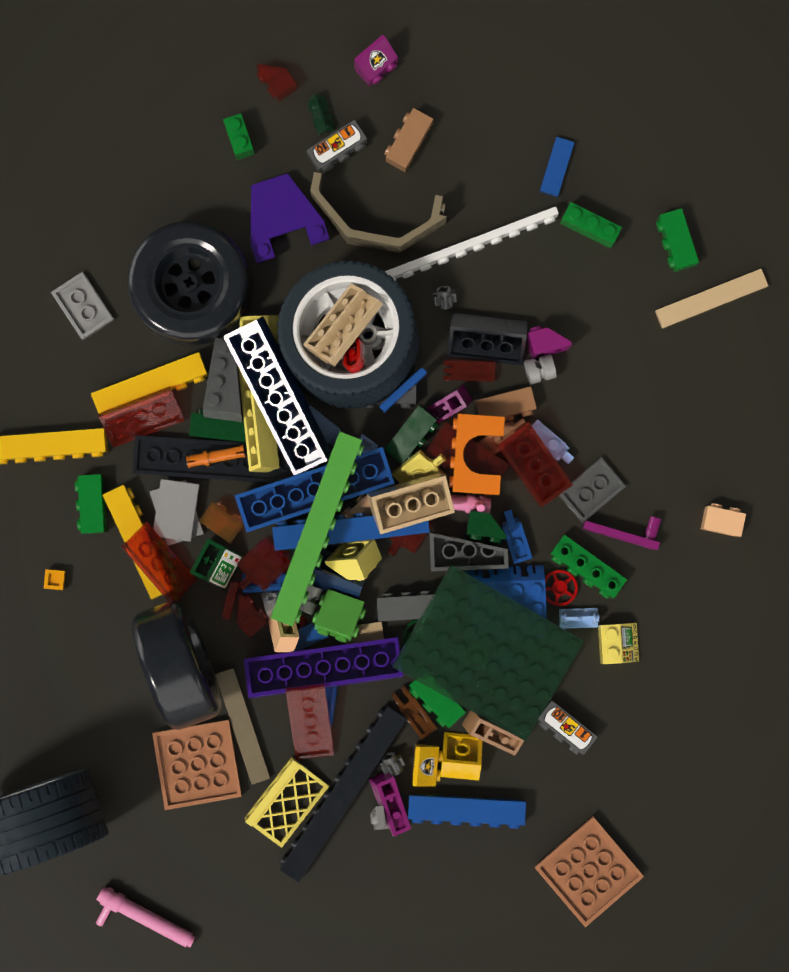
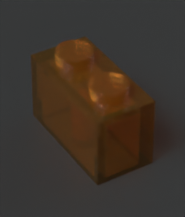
M212 502L199 522L232 544L244 527V524L241 523L243 520L235 513L232 516L226 512L228 508L221 503L214 504Z

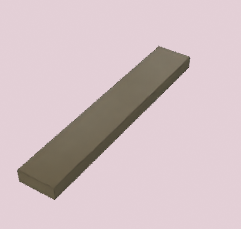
M232 668L215 674L251 784L270 779L235 669Z

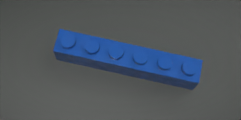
M409 794L408 819H412V823H423V820H431V824H443V821H449L451 825H462V822H468L470 826H481V823L489 824V827L496 828L501 827V824L508 825V828L519 829L520 825L525 826L526 801L518 799Z

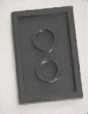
M601 457L561 490L558 495L580 522L583 523L623 490L626 485Z

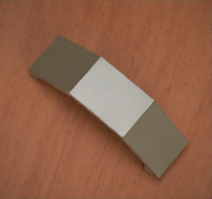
M314 172L310 190L312 200L347 244L400 254L446 224L447 216H443L446 203L442 202L443 196L435 195L430 220L401 238L352 230L321 195L323 185L322 173Z

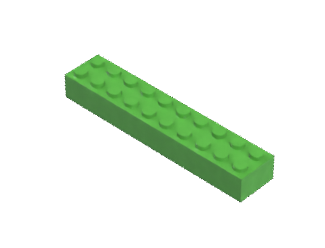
M339 432L273 608L271 619L293 626L294 622H299L302 610L299 608L301 603L305 605L309 595V592L306 591L308 585H313L316 576L313 573L315 566H320L323 555H320L321 549H326L330 539L327 533L329 529L333 530L337 520L333 517L336 511L340 512L343 500L340 498L343 492L347 493L350 485V482L347 481L349 474L353 475L357 466V463H354L356 455L361 456L364 445L361 444V439Z

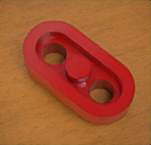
M359 337L356 338L343 355V365L351 373L360 371L364 365V344Z

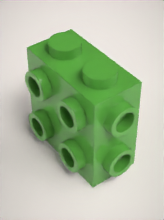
M328 589L326 595L322 594L319 602V605H321L320 612L316 611L312 622L315 623L314 630H317V633L323 636H328V634L334 636L340 642H351L352 638H356L360 627L357 624L359 619L363 620L366 613L364 602Z

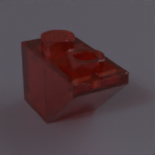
M264 64L256 66L258 71L256 75L262 83L265 82L268 85L267 91L272 98L276 97L278 101H281L298 89L296 82L286 68Z
M240 594L238 596L237 624L249 638H252L268 623L266 620L268 616L261 608L257 610L253 606L255 602L248 594L246 596Z

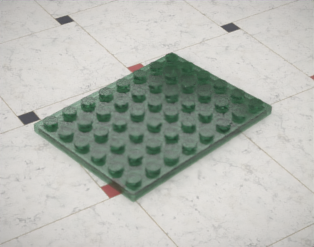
M450 565L392 667L520 739L527 741L538 722V718L548 705L583 645L584 640L457 567Z

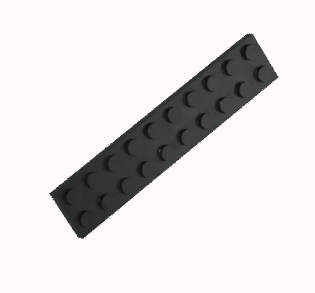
M135 435L132 474L274 483L294 476L279 445H277L278 469L270 472L249 471L246 443ZM241 445L244 447V451H241L245 453L244 458L210 463L209 466L204 464L188 468L186 456L201 454L203 451L212 452ZM326 461L299 474L326 466Z

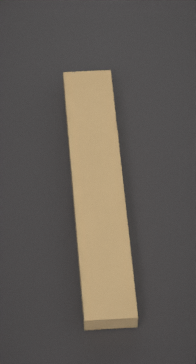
M759 269L658 309L655 313L663 329L768 287L762 269Z

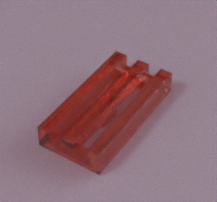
M230 582L222 613L223 619H231L240 582Z

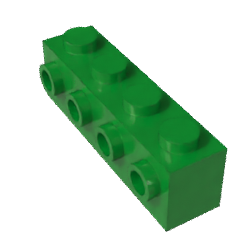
M562 535L550 552V555L553 556L551 560L560 566L562 563L566 565L569 573L575 577L579 575L584 578L583 583L590 588L593 586L600 590L598 593L606 599L609 597L614 599L627 581L626 578L566 535Z

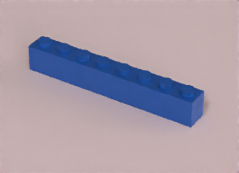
M363 512L354 513L353 518H346L345 515L334 516L337 519L333 530L329 529L327 536L330 538L328 544L429 533L430 531L429 523L425 521L380 534L373 515L365 516ZM307 519L296 520L293 525H288V522L276 523V527H272L275 551L296 548Z

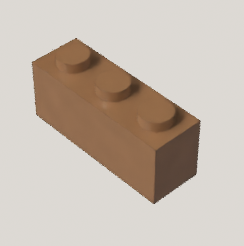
M415 108L412 109L411 113H406L403 119L405 124L402 129H397L393 137L396 140L393 145L389 144L384 153L387 163L405 173L433 124V118Z
M531 386L474 402L477 415L505 417V422L514 420L516 415L521 414L522 417L533 415V411L537 409Z

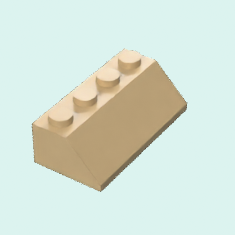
M441 472L367 493L371 512L380 534L455 513L446 475Z

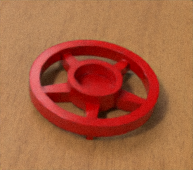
M555 570L546 575L545 583L551 575H553L555 582L552 587L545 589L553 591L556 595L555 602L551 601L547 595L546 600L555 606H564L571 603L578 591V585L573 575L564 570ZM564 573L570 578L561 581L558 580L555 574ZM571 579L574 582V594L567 591V584ZM564 594L571 596L568 601L557 603L560 596Z

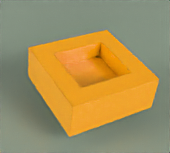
M45 569L44 589L64 590L66 571Z

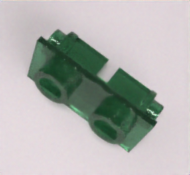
M316 93L308 99V110L312 113L314 128L317 130L318 135L321 136L325 131L327 133L334 131L333 127L335 125L331 114L324 115V112L329 111L326 97H323V94L317 96Z

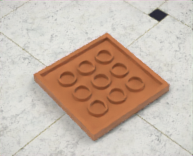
M229 719L189 726L180 730L171 729L152 733L165 810L242 797Z
M593 816L534 866L584 927H587L644 877Z

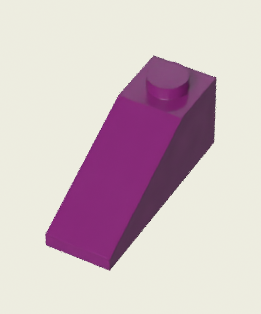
M461 385L427 406V408L440 417L437 420V423H440L467 407L473 399L464 385Z
M382 772L369 778L378 805L384 807L385 820L392 836L395 837L410 830L411 827L394 776L390 773L385 775Z

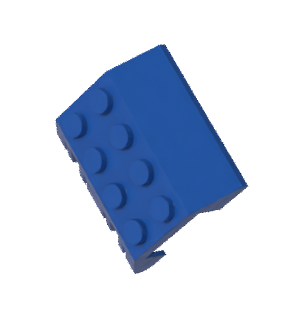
M528 565V577H521L520 566L515 567L516 574H514L513 566H508V569H496L497 575L494 574V569H489L490 578H483L482 569L477 570V576H475V570H466L469 640L546 638V589L543 565H535V573H533L532 565Z

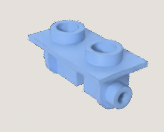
M598 608L559 609L560 628L598 627Z

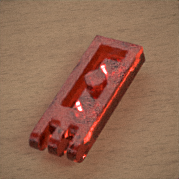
M444 361V365H451V368H444L443 373H451V376H443V380L495 382V362Z

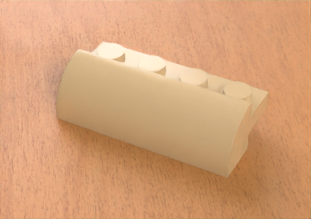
M350 284L303 345L326 364L329 363L335 366L383 304L378 299L368 295L363 289Z

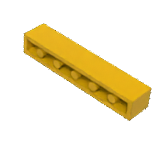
M198 352L93 392L91 396L98 414L101 417L105 416V418L116 415L115 411L121 409L127 411L134 408L133 405L136 403H148L152 401V397L157 395L164 397L170 394V390H182L188 387L187 384L191 382L195 384L203 382L205 377L209 375Z
M104 428L0 436V465L8 464V460H15V463H26L27 459H34V462L46 461L47 457H53V460H64L65 456L79 459L84 458L85 454H91L92 457H102L103 453H108L107 430Z
M122 485L103 494L151 600L175 590L173 587L175 581L172 575H168L165 570L167 564L164 558L159 557L157 553L159 547L155 539L151 540L148 534L151 533L147 522L143 523L140 517L143 513L139 505L135 506L132 500L135 496L131 488Z

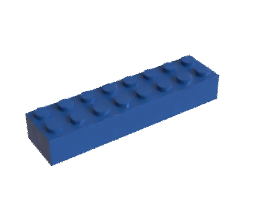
M383 447L362 453L361 456L356 455L354 463H357L353 475L349 474L347 480L350 482L347 493L343 492L340 499L344 501L395 484ZM326 466L235 495L246 532L310 512Z

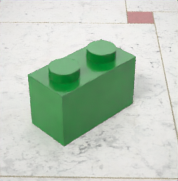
M241 113L223 119L236 159L240 160L255 155Z

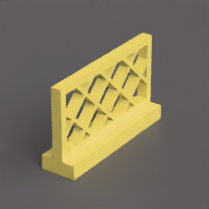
M291 757L244 817L245 822L282 848L328 789L329 785L301 765L295 758ZM299 769L306 773V781L295 782V774ZM318 782L323 786L319 792L310 793L309 783ZM307 784L308 794L297 795L296 785ZM293 786L295 796L283 797L284 788ZM309 797L307 808L299 809L298 799ZM295 799L296 809L285 811L284 801ZM282 801L283 811L271 813V805L274 802ZM297 813V821L287 824L286 814ZM283 815L284 825L273 826L272 816ZM270 817L271 827L262 828L257 823L261 818ZM285 828L286 835L281 841L274 837L275 829Z

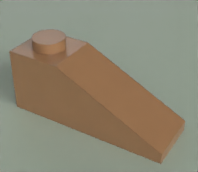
M474 709L470 710L462 723L470 735L514 756L525 741L520 735Z

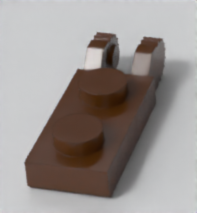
M403 686L401 688L402 692L410 701L403 705L397 694L393 693L391 696L400 707L399 710L420 739L423 740L437 730V727L416 698H413L407 688Z

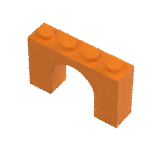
M458 414V418H454L453 429L457 430L456 437H452V449H455V457H451L450 468H454V476H450L449 488H453V492L500 494L501 475L478 474L471 471L464 462L463 450L467 442L476 436L503 437L505 417Z

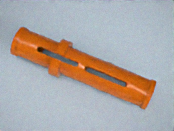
M241 445L212 452L203 451L201 454L186 456L188 468L204 464L209 466L210 463L244 458L245 453L241 452L244 451V447Z

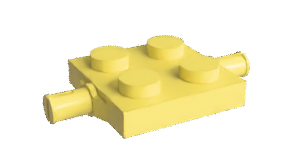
M420 450L392 472V476L400 484L438 472L446 475L439 468V465L446 461V458L443 454H440L432 460Z

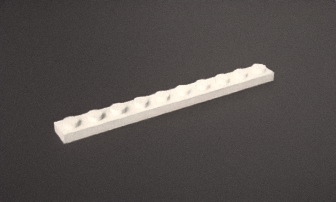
M556 207L550 208L385 272H387V275H391L394 281L402 276L403 278H408L414 275L413 272L421 270V272L429 270L433 264H445L449 262V258L454 256L456 258L463 257L470 250H474V252L485 248L484 245L488 243L494 245L503 241L502 238L509 236L513 238L518 236L520 231L525 229L527 231L538 228V224H550L556 221L555 218L559 214Z

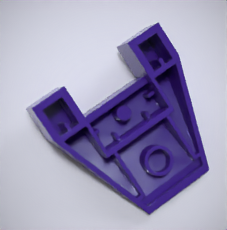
M288 174L251 185V247L257 264L275 259L270 239L306 228L311 246L330 240L324 220Z

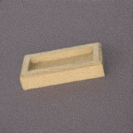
M382 622L357 625L360 627L357 637H353L351 642L346 641V644L384 639Z

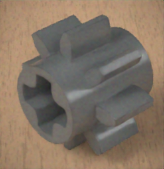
M441 286L437 288V293H433L435 306L439 305L440 309H450L453 307V302H457L455 290H451L449 286Z
M395 752L386 753L382 757L383 762H380L384 774L390 773L392 776L400 774L403 771L402 766L405 765L401 754L396 755Z

